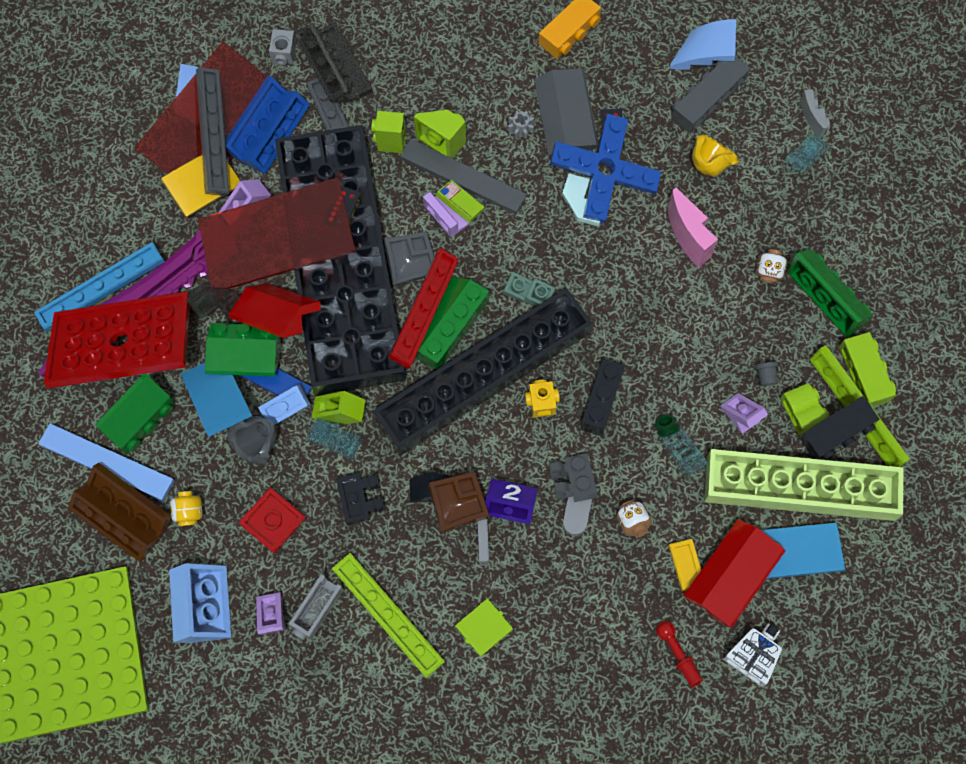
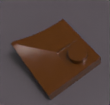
M475 472L429 483L428 488L433 501L440 534L488 519L489 513Z

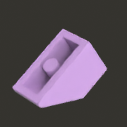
M259 179L240 181L219 212L231 226L243 216L251 217L260 211L271 194Z

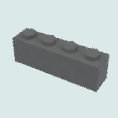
M736 56L735 61H717L715 68L711 72L707 71L697 86L695 84L692 85L687 91L686 96L683 99L679 98L673 104L671 118L691 134L748 78L750 67Z

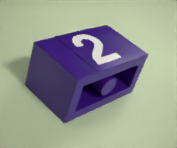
M491 479L485 502L489 516L530 525L538 488Z

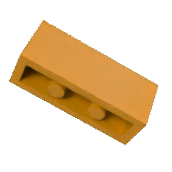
M592 0L572 1L539 32L538 44L556 59L562 54L566 55L576 41H581L591 27L594 28L601 20V7Z

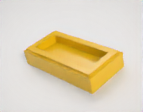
M692 539L668 545L682 592L688 590L701 571Z

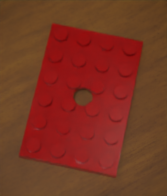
M188 291L54 312L44 376L46 388L186 368L191 298ZM118 336H127V341L123 345L117 347L111 345V343L118 339Z

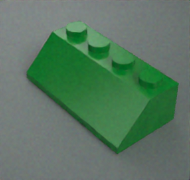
M808 249L795 255L787 273L847 339L870 321L873 316L870 308L865 303L859 301L854 291L840 280L836 271L831 270L825 264L820 254L815 253L812 249Z
M451 277L416 354V358L434 370L441 368L488 304L489 291L471 279Z

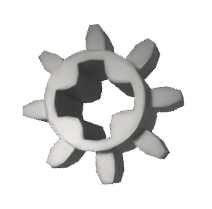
M516 111L514 117H509L508 123L510 125L508 126V132H514L515 138L519 136L526 139L528 132H534V117L529 118L527 115L528 111Z

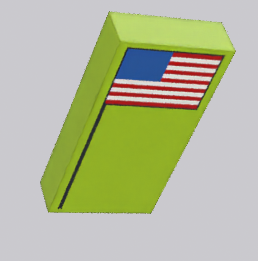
M453 180L443 186L436 195V197L468 223H471L485 208Z

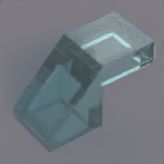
M812 134L806 137L797 150L790 152L785 160L799 172L804 173L831 147L816 134Z

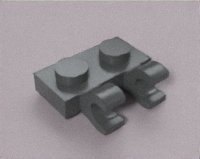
M587 453L564 458L565 464L560 462L549 464L552 480L568 477L570 483L559 482L554 484L557 500L572 496L574 502L598 498Z

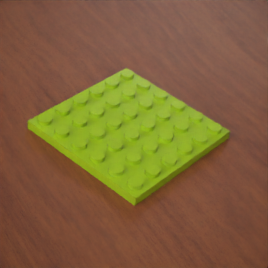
M120 567L0 594V744L149 711L128 567Z

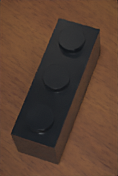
M606 359L602 360L580 430L603 437L625 365Z
M862 396L805 431L800 439L814 459L823 458L828 460L836 454L835 449L840 446L847 448L857 441L855 437L863 433L866 436L876 429L875 424L880 418L865 397Z

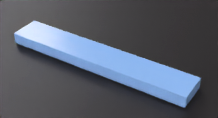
M52 424L48 425L38 443L41 447L90 469L95 464L100 463L134 489L163 502L175 482L174 479Z

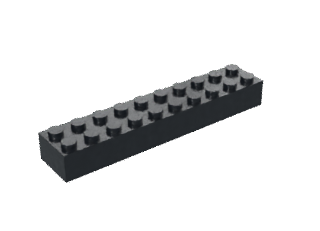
M565 288L374 409V418L399 456H401L591 334L593 322L569 290Z

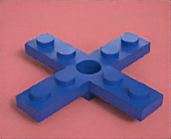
M607 113L597 153L557 141L554 144L550 165L590 176L591 182L583 218L600 221L601 223L606 221L614 183L652 194L657 192L661 171L620 160L628 123L626 118ZM604 164L608 166L611 174H602L599 171L598 165Z

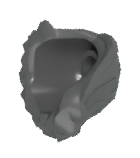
M252 416L228 428V441L231 443V448L243 460H247L251 464L255 463L256 465L266 464L277 438L276 427L273 421Z

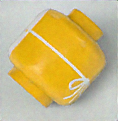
M192 491L178 492V497L171 499V518L174 522H178V526L197 524V520L202 518L201 498L193 495Z

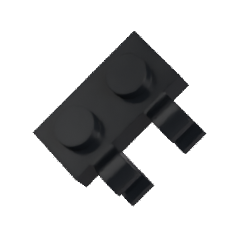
M360 473L336 478L347 526L370 520L369 513L386 510L382 498L366 502L364 490L381 488L377 475L361 479Z

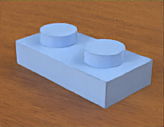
M299 384L258 408L264 419H269L273 421L274 425H277L311 404Z

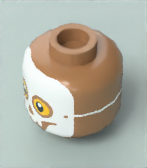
M768 249V253L759 255L755 273L760 277V281L777 284L778 281L784 279L788 261L785 257L781 256V251Z
M633 500L623 503L619 507L616 516L619 525L627 536H644L652 522L645 506Z

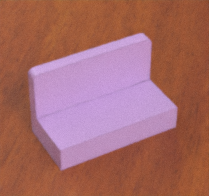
M431 192L423 196L424 207L450 237H453L470 224L438 197H434Z

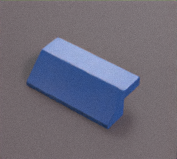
M267 76L225 139L226 151L238 161L266 174L277 157L275 139L289 137L310 104L297 91H286L272 76Z

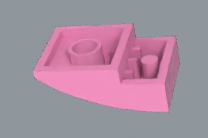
M674 188L668 206L669 220L682 249L692 262L700 268L712 257L718 239L705 227L708 217L677 188Z

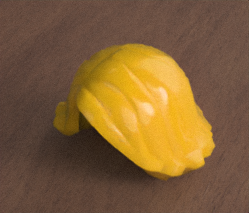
M707 135L696 136L692 160L696 169L702 174L715 177L728 166L739 163L738 156L729 148L724 147L722 143H718L717 140H713L712 137Z

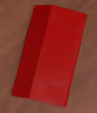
M263 283L246 287L229 312V318L285 338L302 333V315L320 311V301Z
M738 519L683 596L687 601L705 609L713 620L732 628L786 550L757 527Z

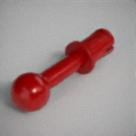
M669 621L660 622L656 627L657 636L667 641L679 662L676 665L677 670H681L691 688L703 682V679L693 663V657L687 658L675 638V626Z

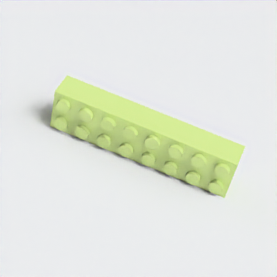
M711 449L707 456L704 502L896 521L903 515V467Z

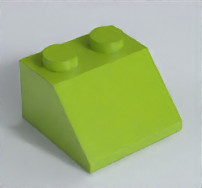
M449 110L418 113L414 116L416 138L435 151L453 159L466 143V121L460 114L452 113Z

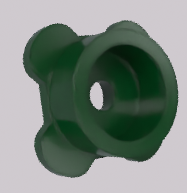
M663 415L657 419L654 427L659 431V437L671 436L680 431V426L676 424L677 420L675 417Z

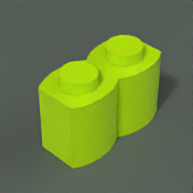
M809 383L784 393L780 398L799 437L805 431L830 416L828 411L819 404L820 396L816 388H812Z

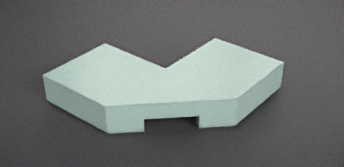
M568 174L562 193L563 198L569 204L577 221L599 227L600 221L583 218L587 200L585 195L590 179Z

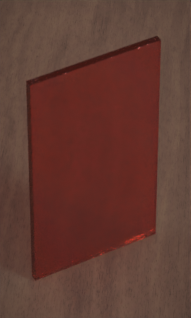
M222 41L202 67L220 71L224 135L226 139L267 76ZM196 74L134 148L166 174L202 155ZM226 151V160L229 163L233 156Z
M333 178L199 218L198 224L212 293L356 252L339 178Z

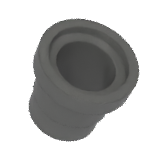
M778 362L755 365V371H758L760 386L778 384L776 369L779 367Z

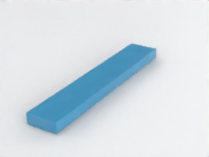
M153 242L36 310L34 313L43 329L48 332L52 329L54 312L90 307L165 261Z

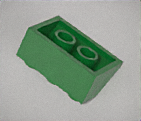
M211 323L206 340L205 374L275 376L282 348L281 337L247 324Z
M143 374L95 426L109 441L127 455L139 447L140 440L146 434L149 435L157 427L156 423L162 417H167L171 413L175 403L147 374Z

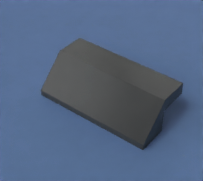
M582 68L551 70L535 78L548 155L552 156L556 141L588 151L598 147L599 144L584 70Z

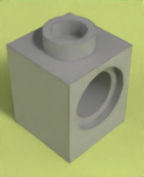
M272 30L269 48L272 63L278 65L293 64L297 43L294 31Z

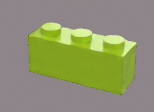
M870 332L844 339L839 349L852 381L871 407L891 402L896 396V387L894 382L888 377L886 362L880 358L877 341L872 338Z

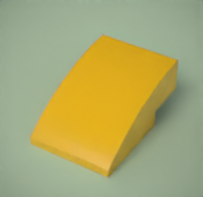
M202 155L161 178L162 183L186 219L224 197L205 194ZM227 161L230 193L236 188L240 180Z

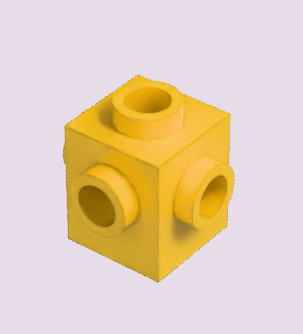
M537 380L533 384H529V392L525 393L526 405L531 406L533 418L556 415V403L559 402L558 388H553V381Z

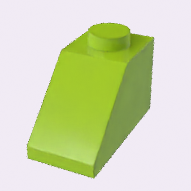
M346 391L316 396L311 419L343 424L362 422L366 400Z

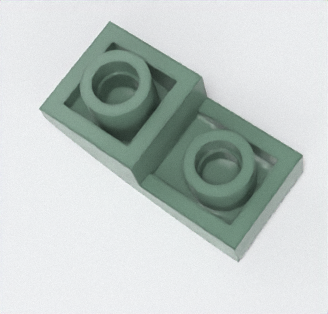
M512 272L502 294L527 304L538 306L551 298L555 287L537 279L532 281Z

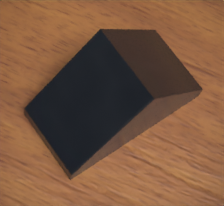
M429 472L409 479L410 503L433 502L428 488L429 483L455 476Z

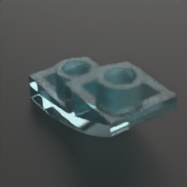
M317 418L307 437L309 441L350 460L353 459L362 442L360 436L341 430L337 425Z

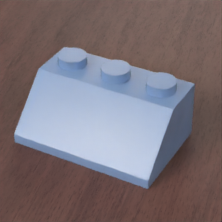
M185 563L170 569L173 642L195 643L231 638L226 566Z

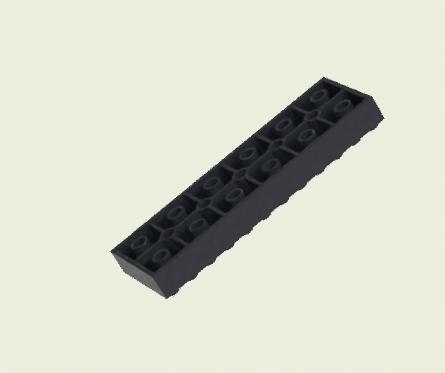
M363 125L275 139L297 292L300 295L320 301V311L302 315L309 373L314 395L318 396L406 381L404 366L388 358L398 337V329ZM340 186L361 192L344 230L322 224Z

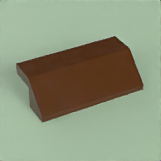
M100 463L92 466L87 483L74 490L68 505L69 510L139 562L143 561L163 536L171 519V515Z

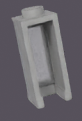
M321 574L289 622V625L293 628L291 633L302 640L306 637L312 640L343 593L342 586L331 583Z

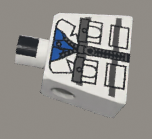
M767 623L761 633L752 628L723 660L761 687L765 686L782 651V648L774 643L780 631Z

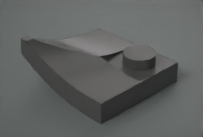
M427 232L383 240L392 287L425 278L434 259Z

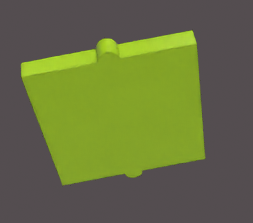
M488 598L455 625L466 639V644H470L480 657L513 630L511 625L502 616L503 612L498 611Z

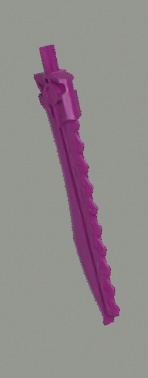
M214 215L209 221L208 228L201 227L192 239L150 274L99 305L178 293L182 287L185 289L191 288L197 276L201 278L208 276V273L211 274L240 253L237 237L254 226V223L249 216L245 215L228 227L223 220ZM47 359L42 368L38 370V374L42 377L45 376Z

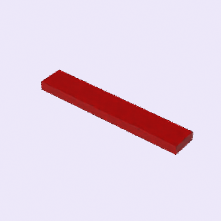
M442 248L436 252L388 358L407 369L412 366L459 261L457 257Z

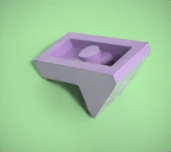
M739 393L720 406L742 434L768 415L764 407Z
M281 593L256 597L258 634L265 635L286 631Z

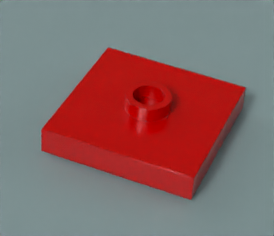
M270 487L238 523L275 555L306 520V517Z

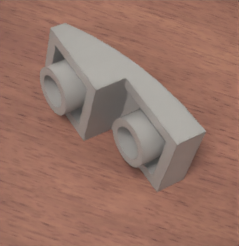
M813 89L804 90L800 100L803 114L814 134L818 138H823L830 126L829 117L825 115V108L818 109V99L814 98Z

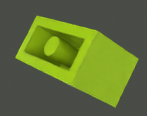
M377 111V117L372 120L371 127L372 132H374L373 143H377L378 151L402 153L406 141L404 113Z

